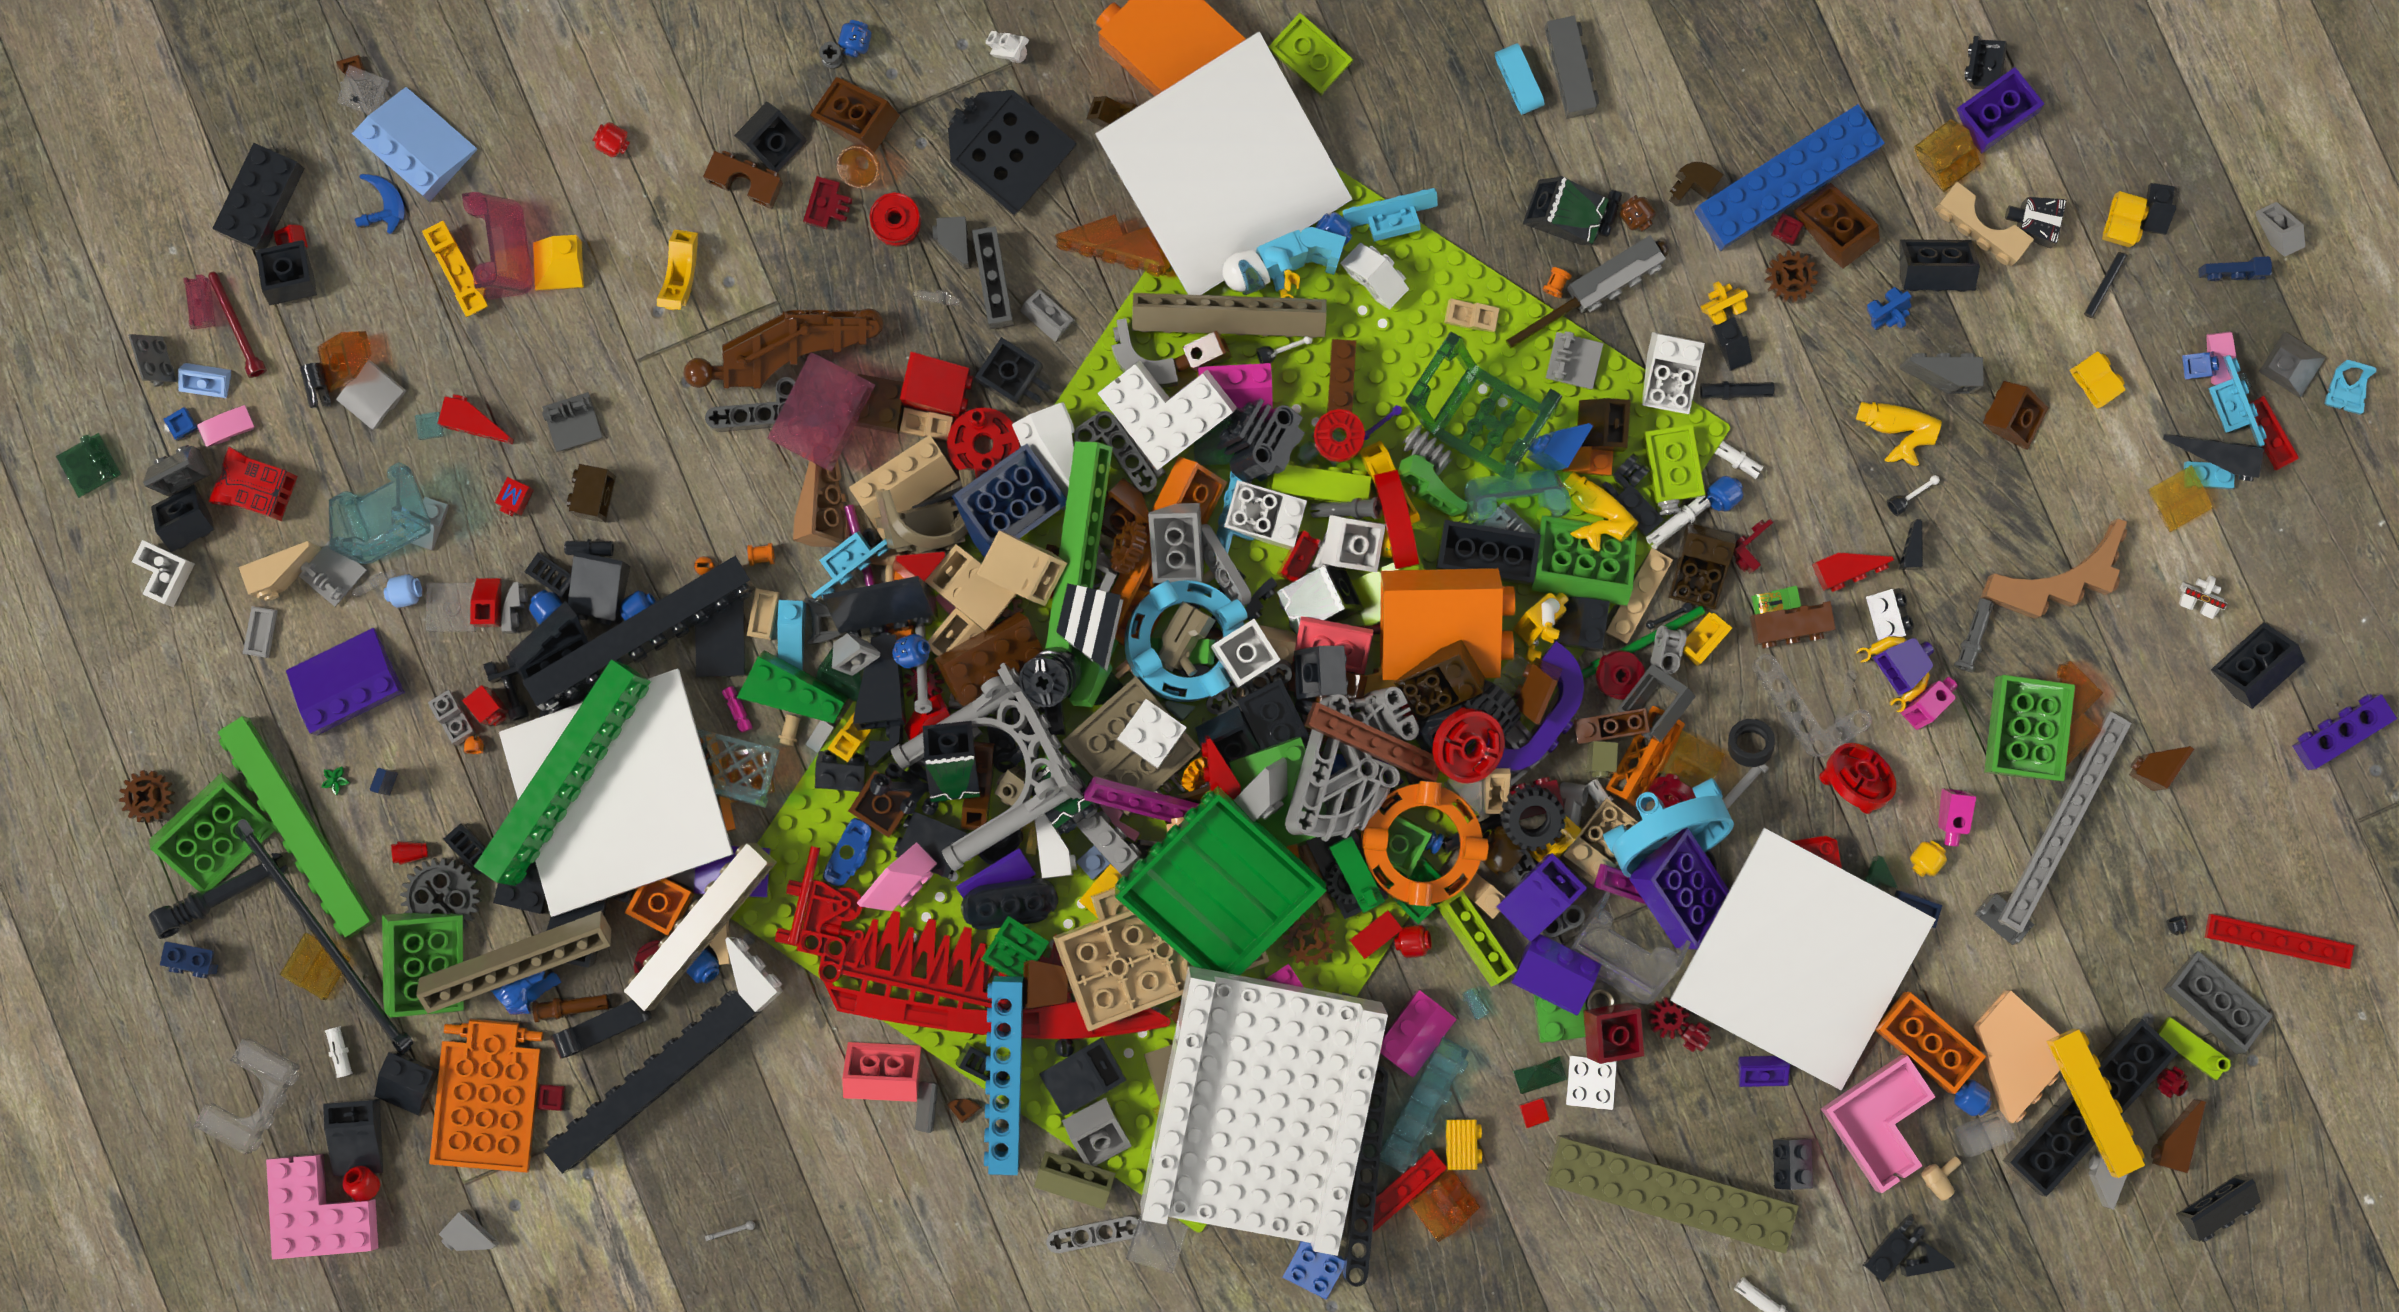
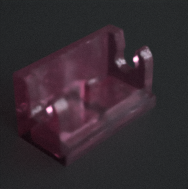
M202 274L195 275L196 279L184 277L183 283L186 288L190 328L194 330L216 326L210 280Z

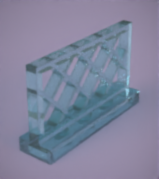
M697 729L698 735L704 741L702 749L707 747L712 756L711 759L706 761L707 766L715 762L720 773L711 778L716 795L766 808L768 802L766 796L780 750ZM721 740L727 749L715 755L710 745ZM740 746H745L750 755L738 761L733 750ZM764 751L771 753L769 763L761 767L756 756ZM730 753L735 764L723 770L718 759ZM752 759L757 770L746 776L741 765ZM738 768L743 778L736 783H730L726 774ZM758 774H761L764 780L761 790L752 788L749 782L751 778Z

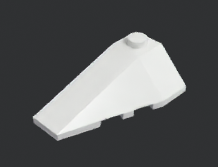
M1064 402L1032 413L1013 423L1012 426L1021 447L1026 443L1029 445L1067 499L1074 452L1072 439L1074 426Z

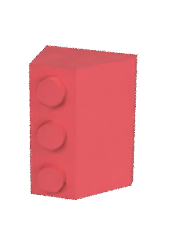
M848 1042L842 1077L843 1098L917 1102L921 1046Z

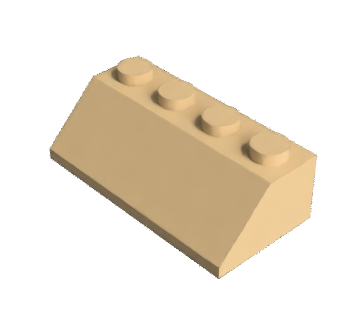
M931 435L851 485L849 489L877 529L875 518L881 517L875 493L876 490H890L898 513L913 509L912 506L927 500L956 481L958 477Z

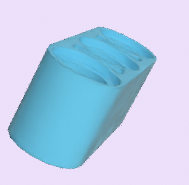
M1516 43L1495 52L1497 64L1520 114L1523 115L1544 106L1542 93L1519 44Z

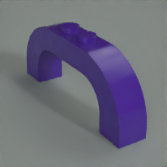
M1557 641L1541 659L1563 669L1557 682L1559 690L1557 703L1524 747L1519 749L1504 748L1502 758L1496 768H1510L1511 774L1529 768L1541 759L1547 751L1551 753L1559 743L1556 739L1562 732L1565 735L1573 725V722L1570 720L1577 712L1583 698V675L1574 656Z

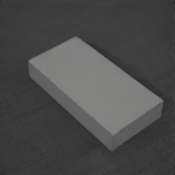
M251 607L243 654L269 658L277 610Z

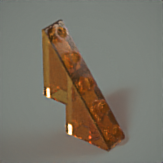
M1116 214L1055 234L1056 247L1060 250L1077 251L1082 256L1088 258L1095 256L1109 264L1120 263L1131 270H1145L1150 275L1156 277L1167 275L1161 253L1149 226L1123 235Z
M2071 661L2059 664L2057 669V678H2060L2059 683L2075 685L2066 766L2101 732L2084 713L2103 694Z

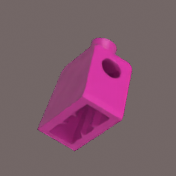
M1947 677L1943 682L1939 680L1929 685L1924 692L1911 701L1904 711L1900 713L1916 730L1933 722L1956 699L1952 693L1958 687L1956 682L1952 678Z
M1942 788L1938 827L1946 832L1945 845L1959 846L1961 834L1970 833L1976 796L1967 791Z

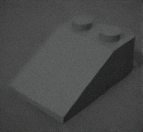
M185 445L178 448L176 454L155 460L154 465L148 467L143 483L145 487L170 496L212 474L200 450L194 446Z

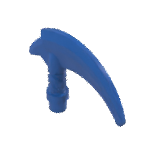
M361 174L359 176L360 179L371 183L380 192L384 209L377 213L364 214L361 217L355 218L357 227H366L371 223L384 220L388 223V234H392L399 221L404 220V204L399 192L390 182L381 177Z

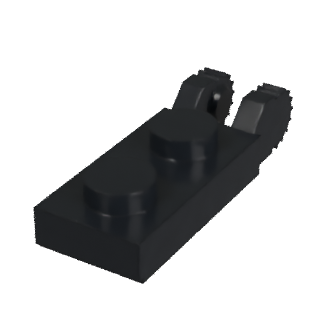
M1616 471L1613 477L1624 491L1619 495L1613 486L1606 481L1602 484V487L1638 521L1636 528L1644 536H1647L1664 519L1636 488L1630 485Z
M1911 1215L1905 1217L1897 1228L1892 1229L1863 1264L1881 1282L1886 1280L1926 1230L1920 1225L1907 1239L1902 1233L1914 1221Z

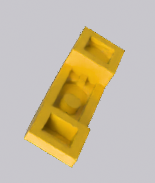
M441 221L423 230L422 233L454 290L455 297L465 316L469 317L487 308L488 304L446 223Z
M854 713L828 747L829 751L846 762L851 760L873 730L858 731L853 724Z

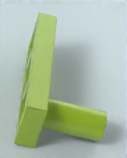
M2167 1017L2157 1032L2181 1057L2213 1080H2218L2221 1074L2228 1071L2231 1067V1060L2171 1017Z

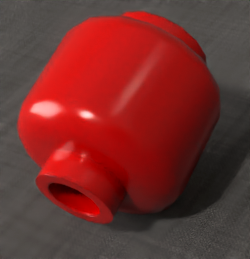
M607 122L605 125L601 124L592 140L595 142V148L611 158H615L619 153L624 155L630 143L626 140L628 136L627 131L611 122Z
M1422 925L1402 927L1403 930L1394 939L1396 950L1401 951L1405 958L1423 957L1432 948L1430 932L1425 930Z
M356 1166L345 1174L342 1185L344 1191L355 1201H369L378 1193L380 1180L368 1167Z

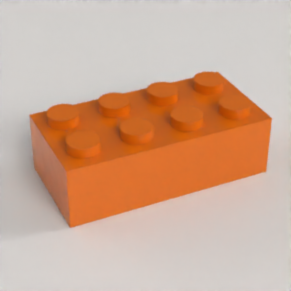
M1903 992L1881 1018L1875 1029L1878 1034L1903 1055H1907L1912 1063L1948 1093L1956 1094L1986 1057L1911 992Z

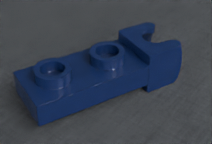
M2254 257L2247 262L2204 264L2198 268L2199 278H2207V281L2222 280V277H2231V280L2246 279L2247 276V280L2266 279V276L2272 275L2271 257Z

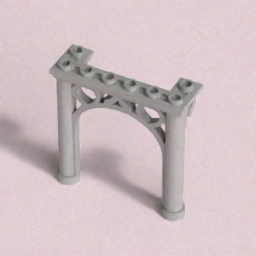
M1002 663L1000 665L1001 669L997 670L1000 676L991 678L982 685L981 690L984 694L937 723L972 721L973 728L981 726L999 728L1009 733L1018 743L1026 765L1025 784L1021 795L1014 805L942 850L946 862L953 871L963 867L964 862L1069 798L1081 799L1084 797L1080 791L1083 788L1080 780L1076 775L1073 776L1069 770L1072 767L1069 759L1065 754L1061 755L1058 749L1061 747L1059 740L1054 734L1051 735L1048 730L1051 727L1044 714L1040 715L1037 710L1040 706L1034 705L1026 699L1020 688L1019 673L1014 667L1009 668L1005 663ZM1016 707L1020 713L1019 721L1014 725L1006 724L1005 714L1007 710ZM998 709L997 719L984 718ZM1028 721L1035 732L1033 735H1026L1021 731ZM923 732L905 744H898L891 749L895 761L903 770L924 758ZM1040 745H1042L1049 760L1045 758L1037 759V749ZM1043 765L1048 766L1051 777L1040 783L1035 781L1037 769ZM1033 787H1035L1034 791L1036 795L1029 799L1032 794Z

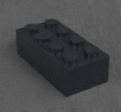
M253 143L212 229L220 235L253 250L267 248L305 168L297 161Z

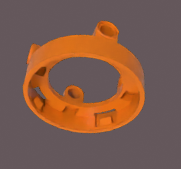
M1420 781V784L1403 786L1388 793L1381 806L1383 809L1394 801L1393 796L1399 795L1401 800L1393 804L1384 814L1378 810L1369 819L1365 829L1361 831L1360 849L1361 856L1375 883L1383 892L1399 901L1409 903V905L1431 907V904L1442 902L1455 896L1469 884L1477 872L1480 861H1486L1488 839L1482 838L1481 827L1475 813L1460 796L1442 787V783ZM1429 806L1442 811L1453 821L1459 833L1460 850L1454 866L1444 876L1434 881L1417 882L1405 878L1395 870L1387 856L1388 829L1391 823L1400 813L1412 807ZM1378 865L1384 875L1394 883L1390 888L1384 885L1387 881L1379 872H1373V869ZM1462 873H1463V874H1464L1463 878H1462L1461 880H1459L1458 878H1459V877L1462 875ZM1450 886L1449 891L1446 892L1444 888Z

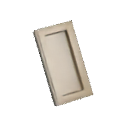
M755 588L747 631L748 637L772 641L780 598L779 592Z

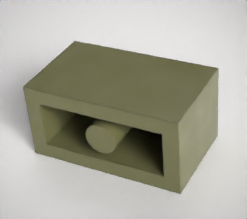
M1593 741L1587 744L1586 773H1592V778L1606 779L1610 777V774L1617 771L1618 743Z

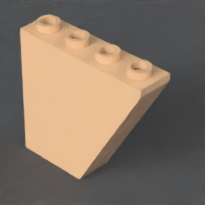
M2005 990L1973 1025L1981 1053L1986 1056L1984 1062L2002 1117L2006 1122L2014 1123L2019 1122L2026 1115L2025 1109L2031 1103L2035 1104L2042 1097L2043 1093L2041 1091L2046 1085L2051 1086L2058 1079L2059 1075L2057 1073L2060 1069L2046 1041L2060 1034L2012 991Z

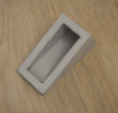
M820 720L806 745L819 753L835 728L826 721Z

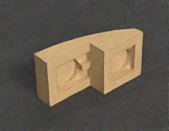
M1451 298L1448 300L1444 323L1469 329L1495 332L1499 308L1481 303L1472 304Z
M903 408L899 432L920 437L931 435L933 439L947 441L953 417Z

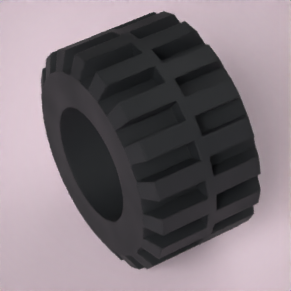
M1487 680L1484 681L1483 693L1459 703L1466 709H1478L1495 718L1503 730L1504 738L1521 717L1519 708L1514 700L1502 688Z
M1528 784L1524 785V789L1518 787L1514 789L1516 793L1513 795L1511 793L1508 794V801L1503 802V811H1500L1501 823L1506 834L1515 845L1518 844L1520 848L1525 850L1530 848L1531 851H1536L1537 847L1543 850L1546 849V844L1548 843L1552 846L1556 843L1554 839L1561 837V828H1565L1564 819L1566 817L1561 803L1549 789H1543L1540 785L1531 787ZM1537 805L1545 808L1547 813L1546 819L1540 827L1525 829L1520 826V815L1527 807Z

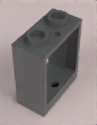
M1652 664L1618 707L1617 711L1625 712L1640 709L1658 684L1676 694L1677 697L1653 728L1649 726L1650 732L1641 734L1648 740H1651L1653 737L1661 742L1696 696L1688 687Z

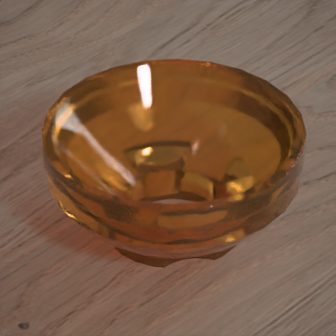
M851 145L845 148L837 158L838 174L851 187L866 188L879 175L880 163L878 157L867 146ZM862 156L868 160L869 165L867 169H862L857 165V157Z

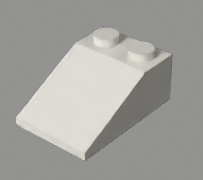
M1046 814L1041 815L1035 819L1042 878L1048 879L1073 875V870H1077L1076 856L1074 854L1071 855L1069 848Z

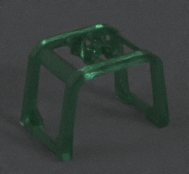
M1450 332L1405 402L1422 426L1434 437L1494 473L1513 480L1519 471L1522 458L1547 420H1552L1557 413L1562 395L1550 388L1541 403L1537 402L1481 369L1469 354L1462 338ZM1456 357L1466 372L1436 418L1433 419L1425 407L1431 392L1427 384L1444 358L1450 362ZM1478 380L1494 390L1489 398L1481 401L1479 411L1474 418L1468 421V430L1460 440L1445 431V429ZM1501 395H1504L1514 402L1509 410L1501 413L1499 421L1494 416L1496 413L1495 404ZM1523 406L1538 416L1522 440L1520 438L1517 439L1505 458L1506 465L1491 458L1490 455L1495 448H1500L1503 445L1504 435L1508 429L1516 425V415ZM1483 425H1485L1490 430L1487 435L1488 442L1483 450L1479 451L1469 444L1474 437L1482 434Z

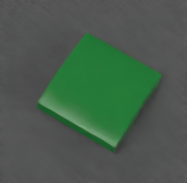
M1421 855L1410 877L1400 872L1405 878L1417 882L1434 881L1443 876L1423 855ZM1390 882V883L1387 885V888H1390L1391 886H1393L1394 883ZM1450 886L1444 888L1446 892L1449 891ZM1393 898L1417 924L1422 922L1440 903L1431 904V907L1409 905V903Z
M1008 916L981 958V961L1005 976L1023 977L1024 962L1028 960L1039 961L1050 942Z

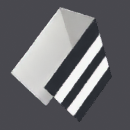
M1067 583L1056 632L1061 638L1107 672L1123 600L1120 599L1121 595Z

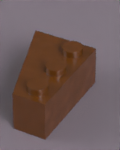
M1831 601L1823 602V604L1805 605L1800 606V608L1755 614L1750 617L1754 644H1762V649L1776 647V642L1786 641V645L1800 643V638L1809 637L1810 641L1825 639V634L1836 630Z

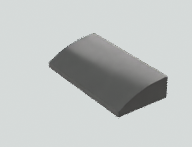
M2196 951L2163 989L2237 1055L2247 1052L2272 1018V1015L2199 951Z

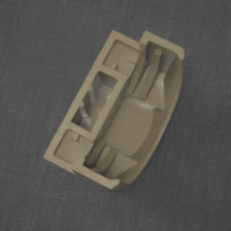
M966 468L959 470L963 488L976 479L974 469ZM880 489L875 491L881 517L875 518L877 528L884 529L888 548L896 549V552L909 550L914 551L915 554L935 553L936 548L949 550L955 544L958 545V543L964 542L965 535L969 534L954 499L897 513L890 490Z

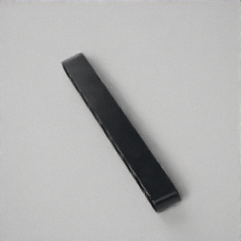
M1379 1065L1376 1071L1381 1074L1382 1080L1379 1084H1373L1371 1095L1379 1099V1106L1375 1109L1369 1106L1366 1121L1373 1120L1376 1123L1377 1129L1374 1133H1369L1364 1127L1351 1191L1343 1279L1347 1285L1352 1287L1364 1285L1369 1271L1388 1087V1072ZM1365 1144H1369L1374 1148V1155L1371 1158L1365 1157L1362 1153ZM1362 1169H1368L1372 1174V1178L1368 1183L1360 1179ZM1362 1193L1366 1194L1369 1198V1204L1365 1208L1360 1207L1357 1203V1198ZM1359 1218L1363 1219L1367 1225L1366 1230L1362 1233L1358 1232L1354 1226L1355 1221ZM1356 1243L1361 1244L1364 1248V1253L1359 1258L1355 1257L1352 1253V1247ZM1354 1268L1361 1272V1279L1357 1283L1352 1282L1349 1278V1273Z

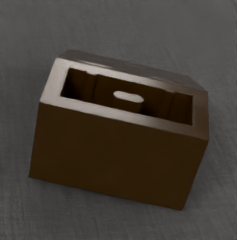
M1687 523L1668 598L1715 610L1736 545L1735 534Z
M1459 640L1433 653L1394 681V684L1403 692L1408 706L1419 721L1483 693L1485 677L1462 640Z

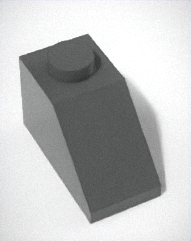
M966 217L936 218L937 225L933 226V239L938 240L939 247L964 269H970Z

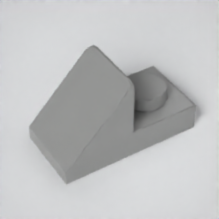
M424 497L417 518L412 517L409 543L433 551L449 505Z

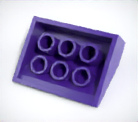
M371 628L286 670L301 717L309 733L317 736L405 693L375 628Z
M1688 828L1679 831L1641 861L1629 878L1675 948L1698 950L1729 893V889Z

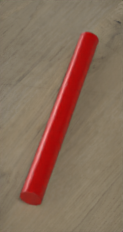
M811 846L788 940L790 943L798 944L819 857L820 848Z

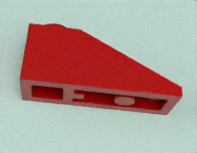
M453 394L452 398L444 397L438 425L446 429L513 445L514 440L476 407L467 402V397Z

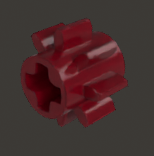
M1698 1022L1696 1026L1690 1023L1689 1027L1685 1028L1684 1034L1681 1035V1038L1685 1040L1682 1046L1691 1052H1694L1696 1049L1700 1052L1703 1051L1711 1040V1036L1707 1034L1710 1029L1701 1022Z
M2176 1066L2172 1070L2165 1068L2158 1075L2157 1083L2160 1085L2158 1089L2169 1098H2172L2173 1094L2181 1096L2189 1085V1082L2186 1080L2187 1075Z

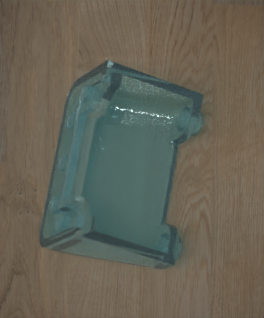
M398 462L387 469V478L391 482L362 497L345 491L329 499V543L331 550L355 562L369 564L430 533L431 521L413 473L408 466Z
M1549 469L1474 478L1466 484L1464 490L1465 501L1468 503L1466 509L1469 524L1482 526V520L1492 518L1497 511L1496 501L1538 496L1539 507L1549 509L1553 517L1565 516L1571 510L1570 496L1560 475L1556 471Z

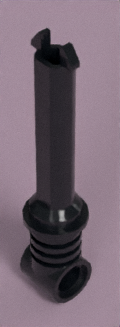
M272 853V859L278 866L276 860L283 856L279 853ZM259 864L204 893L189 892L184 901L180 900L178 902L179 905L175 903L173 907L168 905L157 908L148 917L158 938H169L182 929V924L185 926L188 922H193V918L195 920L206 919V915L209 914L212 907L271 878L263 865ZM286 865L279 868L284 875L288 869Z

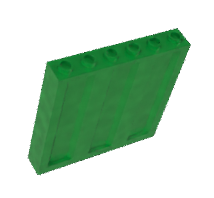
M1217 786L1213 791L1209 790L1204 794L1201 799L1202 802L1196 808L1192 807L1184 815V820L1179 825L1175 824L1169 829L1166 834L1167 837L1161 843L1158 841L1152 846L1149 851L1150 854L1144 860L1141 858L1134 864L1133 871L1127 877L1124 875L1115 884V898L1194 967L1241 975L1326 892V885L1318 875L1259 822H1253L1239 805Z

